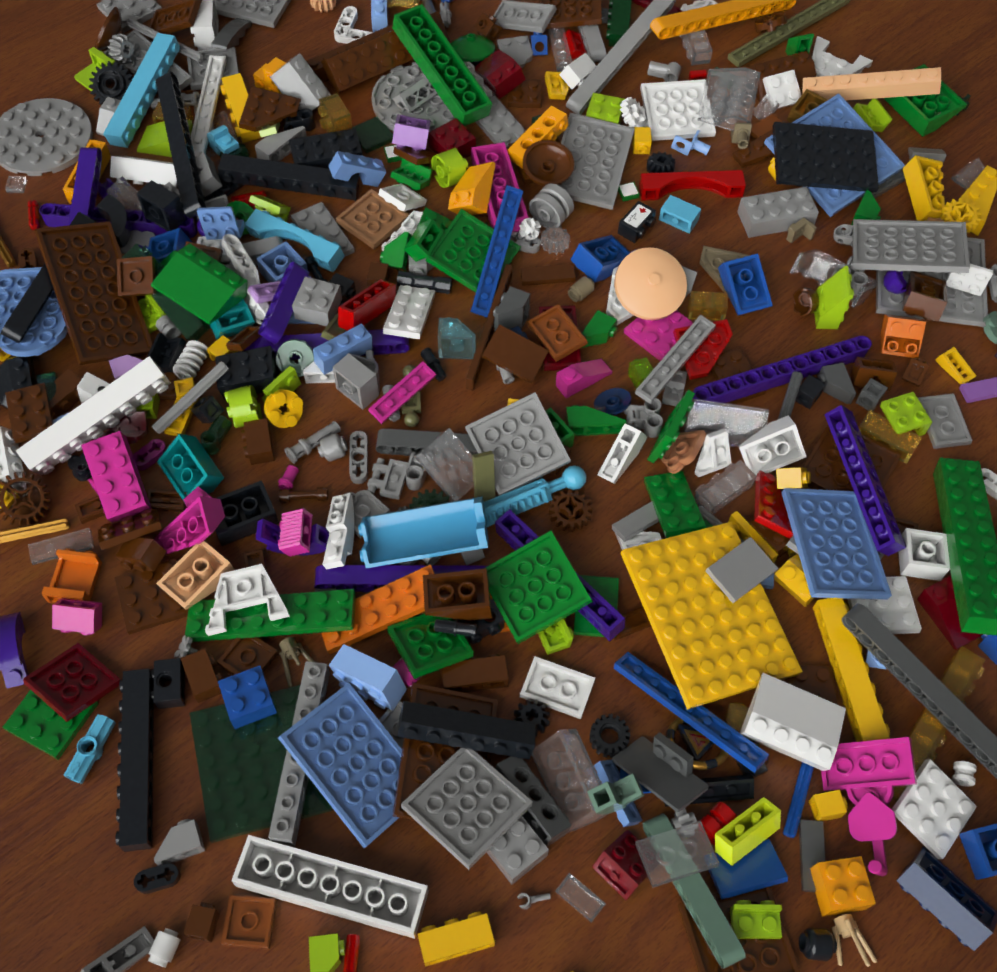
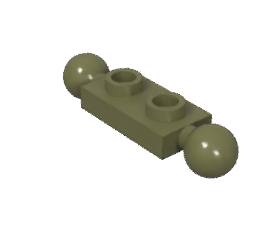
M413 365L405 366L402 372L403 376L408 375L416 367ZM420 391L402 406V414H406L404 422L408 427H416L419 423V416L417 414L421 413Z

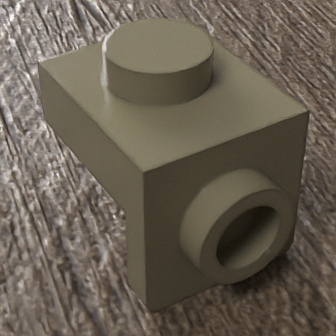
M802 218L796 224L790 225L787 230L786 240L793 243L802 235L812 240L817 227L807 219Z

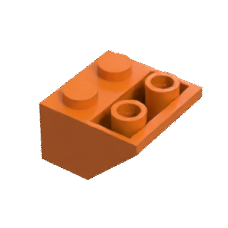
M884 314L881 328L880 353L919 358L926 322L917 318Z

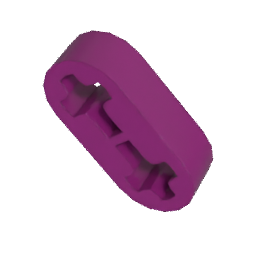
M154 439L133 454L138 470L144 471L159 460L167 450L162 440Z

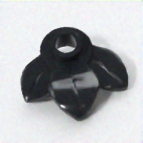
M84 452L81 456L72 455L68 459V467L72 470L73 476L77 480L86 481L92 477Z

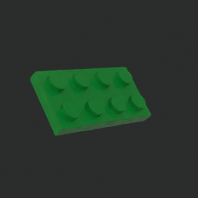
M683 471L675 474L665 473L644 477V484L666 538L706 528Z

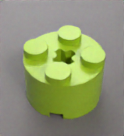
M452 148L433 156L431 167L432 170L436 171L437 175L434 177L442 188H448L458 184L467 171L468 162L465 158H462L457 148Z
M253 385L224 392L226 401L229 403V406L226 407L229 418L233 419L235 428L244 427V422L262 419L261 406L257 402L256 398L258 396Z

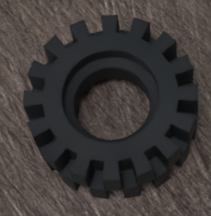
M609 714L608 717L602 715L601 719L597 718L595 723L592 724L589 741L592 743L591 747L593 750H597L596 753L598 755L602 753L603 757L607 758V755H610V758H613L627 747L630 733L629 726L625 725L626 721L624 719L620 721L619 716L613 718V714ZM605 729H613L618 734V740L614 743H606L602 739L601 733Z

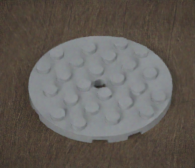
M413 62L411 66L403 67V65L391 69L389 74L381 76L373 88L372 107L375 116L385 127L394 131L397 114L430 120L429 132L455 119L438 93L410 113L407 112L402 102L398 104L394 102V97L425 77L416 62ZM420 88L419 96L425 98L427 90ZM407 97L406 100L410 107L414 106L415 98Z
M43 98L17 104L7 112H4L0 117V165L15 174L20 172L26 173L28 176H42V173L50 171L56 173L70 167L78 161L80 148L86 147L89 140L93 138L92 126L87 114L77 105L61 99Z

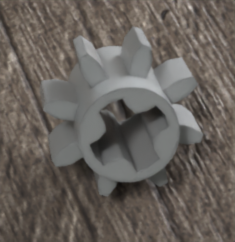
M685 808L680 812L675 811V818L670 819V822L677 835L682 834L683 839L693 837V834H695L694 830L698 829L694 813H687Z

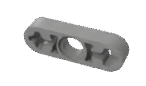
M355 431L350 435L349 474L351 481L355 484H362L368 478V439L363 431ZM358 438H361V441H360V446H361V447H357V442H356V441H357ZM356 454L364 455V458L360 461L353 459ZM357 467H360L361 470L359 477H356Z

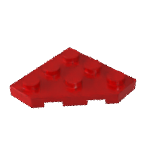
M727 319L713 322L716 324L715 329L684 364L690 380L707 377L731 340L733 333ZM690 326L674 329L673 334L676 343Z

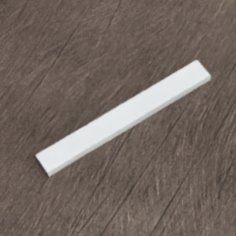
M209 56L191 132L195 157L202 153L206 154L208 145L207 133L212 128L220 85L222 83L221 78L223 77L227 61L226 56Z

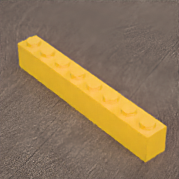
M843 598L817 600L813 606V611L856 742L890 739V729L884 723L882 717V706L877 702L875 696V685L870 681L868 675V664L864 662L862 657V646L842 623V617L849 611L847 603L843 601Z

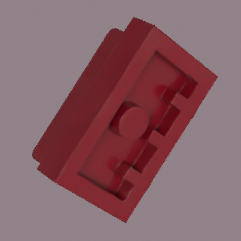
M626 830L602 852L592 868L627 900L638 886L660 865L661 861L632 832Z

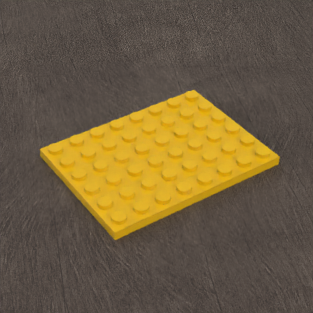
M732 522L638 545L621 551L623 561L687 710L755 689L758 686L762 673L779 680H784L803 672L761 583L735 603H732L705 572L708 567L742 543Z

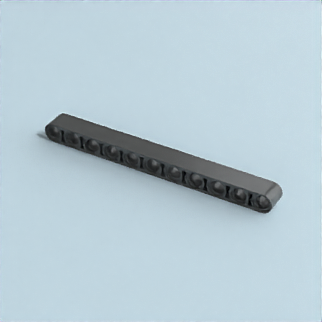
M856 604L842 617L843 625L997 779V737L864 605Z

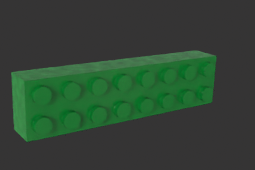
M423 4L395 14L392 29L454 118H457L463 126H467L489 116L492 107L491 100Z

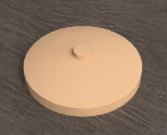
M648 247L637 249L623 259L616 270L614 287L618 300L629 313L645 320H659L668 317L680 307L686 296L687 279L681 264L675 257L664 250Z

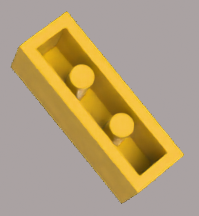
M474 912L467 916L468 919L462 921L455 918L444 922L445 926L436 928L435 925L422 928V932L418 933L425 967L495 946L487 913Z

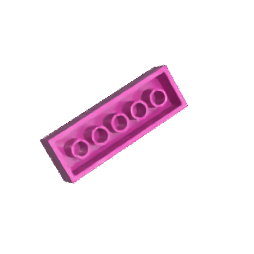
M505 142L471 147L473 166L489 162L496 163L487 209V216L493 229L506 185L519 189ZM523 198L520 201L512 232H519L521 222L529 218Z

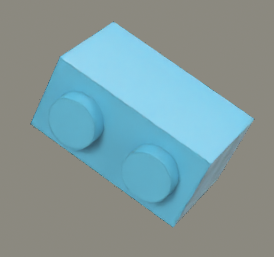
M670 195L661 207L659 220L690 234L699 221L701 208Z

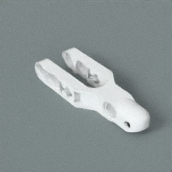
M225 234L221 244L231 260L225 261L224 263L228 265L224 266L248 280L247 295L243 300L248 305L256 322L261 325V320H264L270 305L268 302L256 303L248 292L249 286L260 284L258 269L240 240L235 235Z

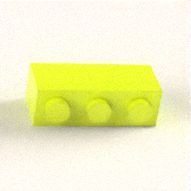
M765 797L761 798L715 833V852L733 866L780 829L781 810Z

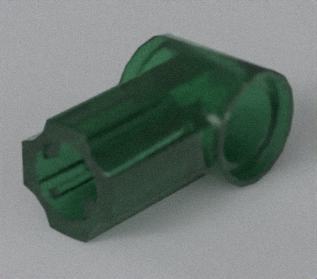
M220 415L217 417L209 429L200 436L201 444L208 455H215L220 451V444L232 427V422L225 416Z

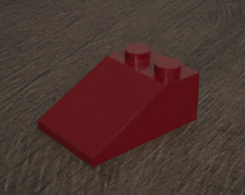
M499 49L475 66V72L483 78L485 84L499 99L526 80L518 63Z
M951 576L924 589L918 597V602L955 651L983 635L961 632Z

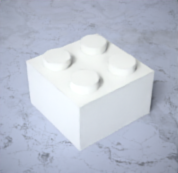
M906 528L902 533L906 548L898 551L900 575L941 581L950 570L947 534Z

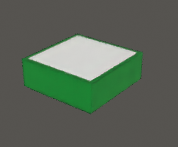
M396 145L384 147L388 163L402 160V157L393 153L394 147H397Z
M634 182L619 185L618 192L622 201L639 198V192Z

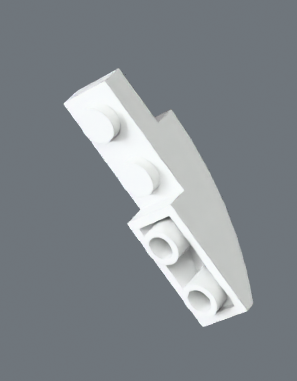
M351 493L332 497L326 524L329 537L322 564L326 569L345 566L347 555H352L354 543V506Z

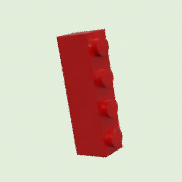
M380 279L338 307V327L348 331L361 323L364 326L392 307L396 296V284Z

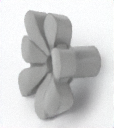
M183 636L182 642L178 647L180 650H177L174 654L175 658H182L198 651L191 648L193 641L191 637Z

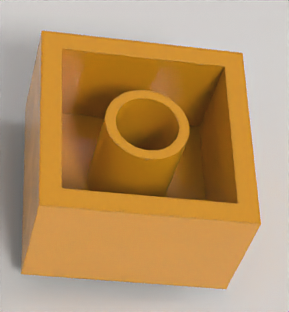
M862 856L819 862L810 868L822 917L863 911L876 904Z

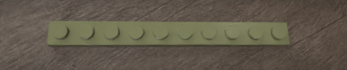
M821 0L788 19L786 24L776 26V30L766 32L729 53L727 59L739 68L850 3V0Z

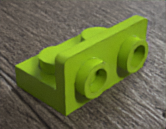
M262 195L250 196L249 202L255 204L256 209L262 212L267 211L271 216L280 217L287 222L291 207Z
M740 900L730 908L731 927L738 939L782 938L780 920L782 905H775V901L770 900L761 901L760 904H751L749 900Z

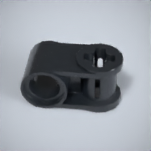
M308 108L298 110L297 116L290 117V120L288 117L283 119L285 122L283 126L284 131L290 130V125H292V129L304 126L306 131H312L315 128L313 112Z

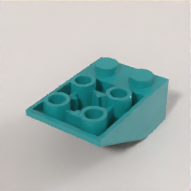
M241 300L210 324L216 340H218L222 335L226 338L237 335L247 326H253L255 321L248 305L244 300Z

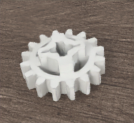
M632 97L623 100L620 104L622 107L620 111L623 113L622 117H624L625 124H629L628 127L632 128L647 127L645 109L643 106H640V102L637 103L636 99Z

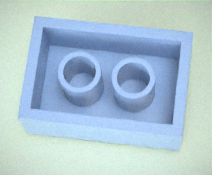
M345 644L342 645L329 664L333 671V676L339 681L341 688L350 683L363 700L370 699L382 709L389 708L393 711L407 690L397 669Z

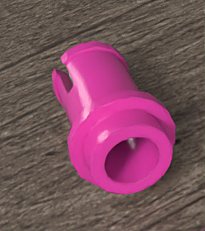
M288 465L283 477L278 480V487L281 490L292 489L299 469L293 465Z

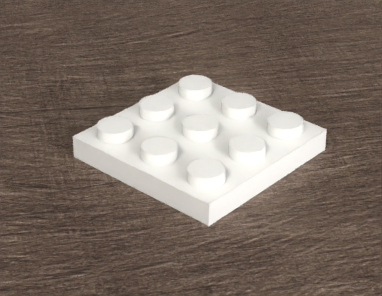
M906 576L886 577L892 594L888 600L848 599L850 609L856 604L864 605L893 634L920 633L922 629Z
M931 759L924 760L916 772L917 785H908L892 810L895 812L896 818L937 859H944L977 806Z

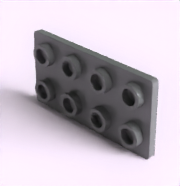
M662 733L654 736L653 743L643 736L623 751L616 754L612 760L629 775L635 774L640 784L676 812L683 810L708 790V784L692 773L694 757Z

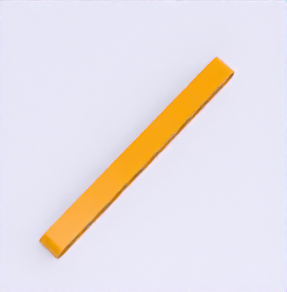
M731 0L657 17L651 22L650 28L660 40L772 14L773 12L788 10L795 5L796 0Z

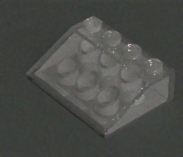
M746 67L709 69L697 120L730 131H734V126L737 122L751 123L761 72Z

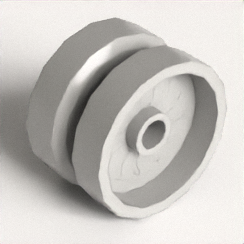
M550 183L545 185L530 201L529 210L536 221L538 220L541 226L554 230L574 211V203L566 190L557 184Z

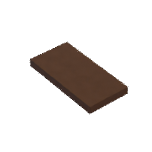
M185 0L155 10L150 28L162 34H170L192 27L202 0Z

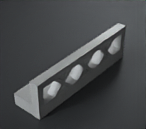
M425 76L398 94L393 100L396 104L402 102L407 112L410 113L436 95L437 92L431 88V83ZM420 88L427 90L425 98L419 96ZM407 97L415 98L414 106L410 107L406 100Z

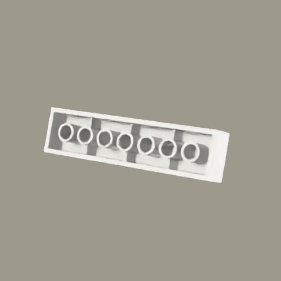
M149 356L17 449L16 452L29 470L40 475H46L55 469L54 466L59 462L63 463L70 459L71 454L76 450L81 451L82 444L92 439H98L104 434V430L118 425L121 418L132 415L141 404L149 403L152 400V396L156 393H162L167 390L171 382Z
M252 835L247 837L231 880L238 888L414 939L429 892L428 886Z

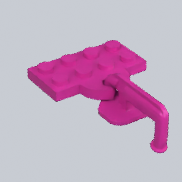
M910 737L838 744L830 770L821 771L823 791L846 790L849 799L856 805L848 815L850 834L858 841H872L874 860L869 862L868 870L879 876H885L888 872L884 840L892 839L897 832L895 812L887 806L893 797L894 786L917 785Z

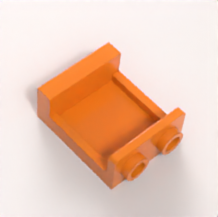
M69 548L64 550L57 549L56 555L59 559L50 586H44L42 596L48 603H55L61 598L90 601L102 565L100 558L92 551L77 552Z

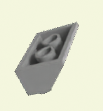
M300 53L291 58L270 76L282 94L301 99L299 110L308 108L313 111L331 96L330 92Z

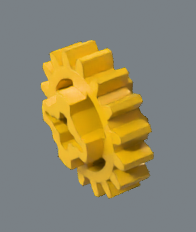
M959 198L958 202L952 199L951 203H946L942 209L940 219L944 220V222H966L967 233H970L971 230H975L979 225L982 213L978 212L979 207H974V202L969 204L968 199L963 202Z

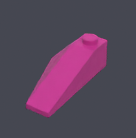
M199 496L154 539L167 551L165 555L200 544L210 536L225 518L221 500Z

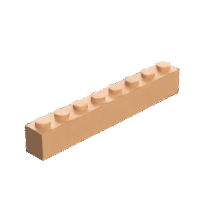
M941 67L803 78V93L808 89L827 100L840 94L845 101L940 94Z

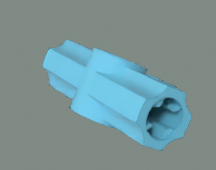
M97 714L87 734L77 743V752L64 773L66 778L83 784L94 762L103 754V746L116 724L114 720ZM90 745H94L93 750L86 753L87 748Z

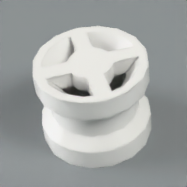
M956 761L953 763L955 774L952 776V781L960 786H974L976 784L974 773L977 771V766L966 761Z

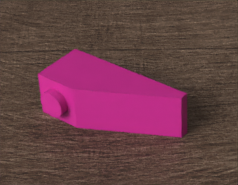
M602 359L572 364L557 372L556 387L565 398H568L612 374V370Z

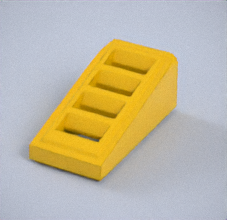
M952 347L935 359L960 385L966 384L976 377V374L955 347Z

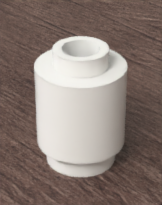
M165 928L164 932L158 931L148 953L150 955L148 961L166 968L168 962L171 963L181 939L177 938L179 933Z

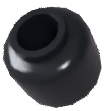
M808 927L799 936V949L807 959L828 961L837 950V942L828 929Z

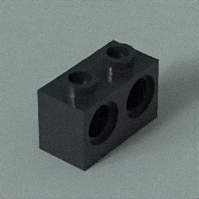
M493 599L490 600L492 618L495 619L493 622H487L485 619L471 621L458 619L459 622L478 624L476 637L464 636L469 644H476L485 636L496 635L504 628V619Z

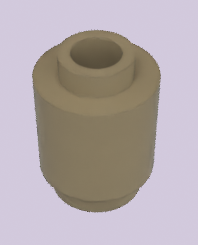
M584 276L570 286L568 295L574 302L582 301L594 291L593 280Z

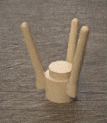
M845 914L835 918L834 923L836 926L831 927L837 942L836 954L838 965H843L840 943L841 934L843 938H853L867 967L870 966V962L864 949L872 962L877 963L876 957L860 932L852 914Z

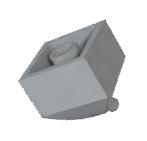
M372 350L366 351V358L348 353L332 367L336 389L362 410L379 396V368L373 358Z

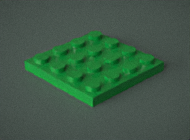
M461 209L425 261L476 293L494 229ZM512 240L508 244L499 280L502 277L505 265H510L521 248Z
M552 531L545 533L486 567L490 594L518 644L592 603V599Z

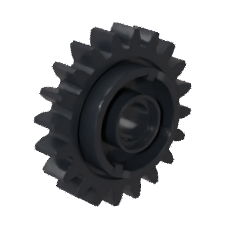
M108 61L107 66L101 63L102 69L96 66L98 72H92L94 78H89L93 83L89 85V88L93 89L90 94L95 96L94 100L99 102L100 105L103 104L107 97L122 100L134 77L130 74L131 71L125 69L123 64L119 66L117 62L112 64ZM115 82L114 87L110 88V84Z

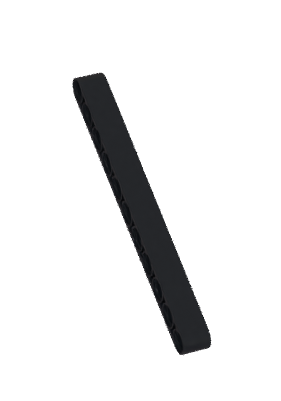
M170 71L157 78L156 84L182 208L186 216L192 219L198 216L197 209L206 208L179 82L174 73Z

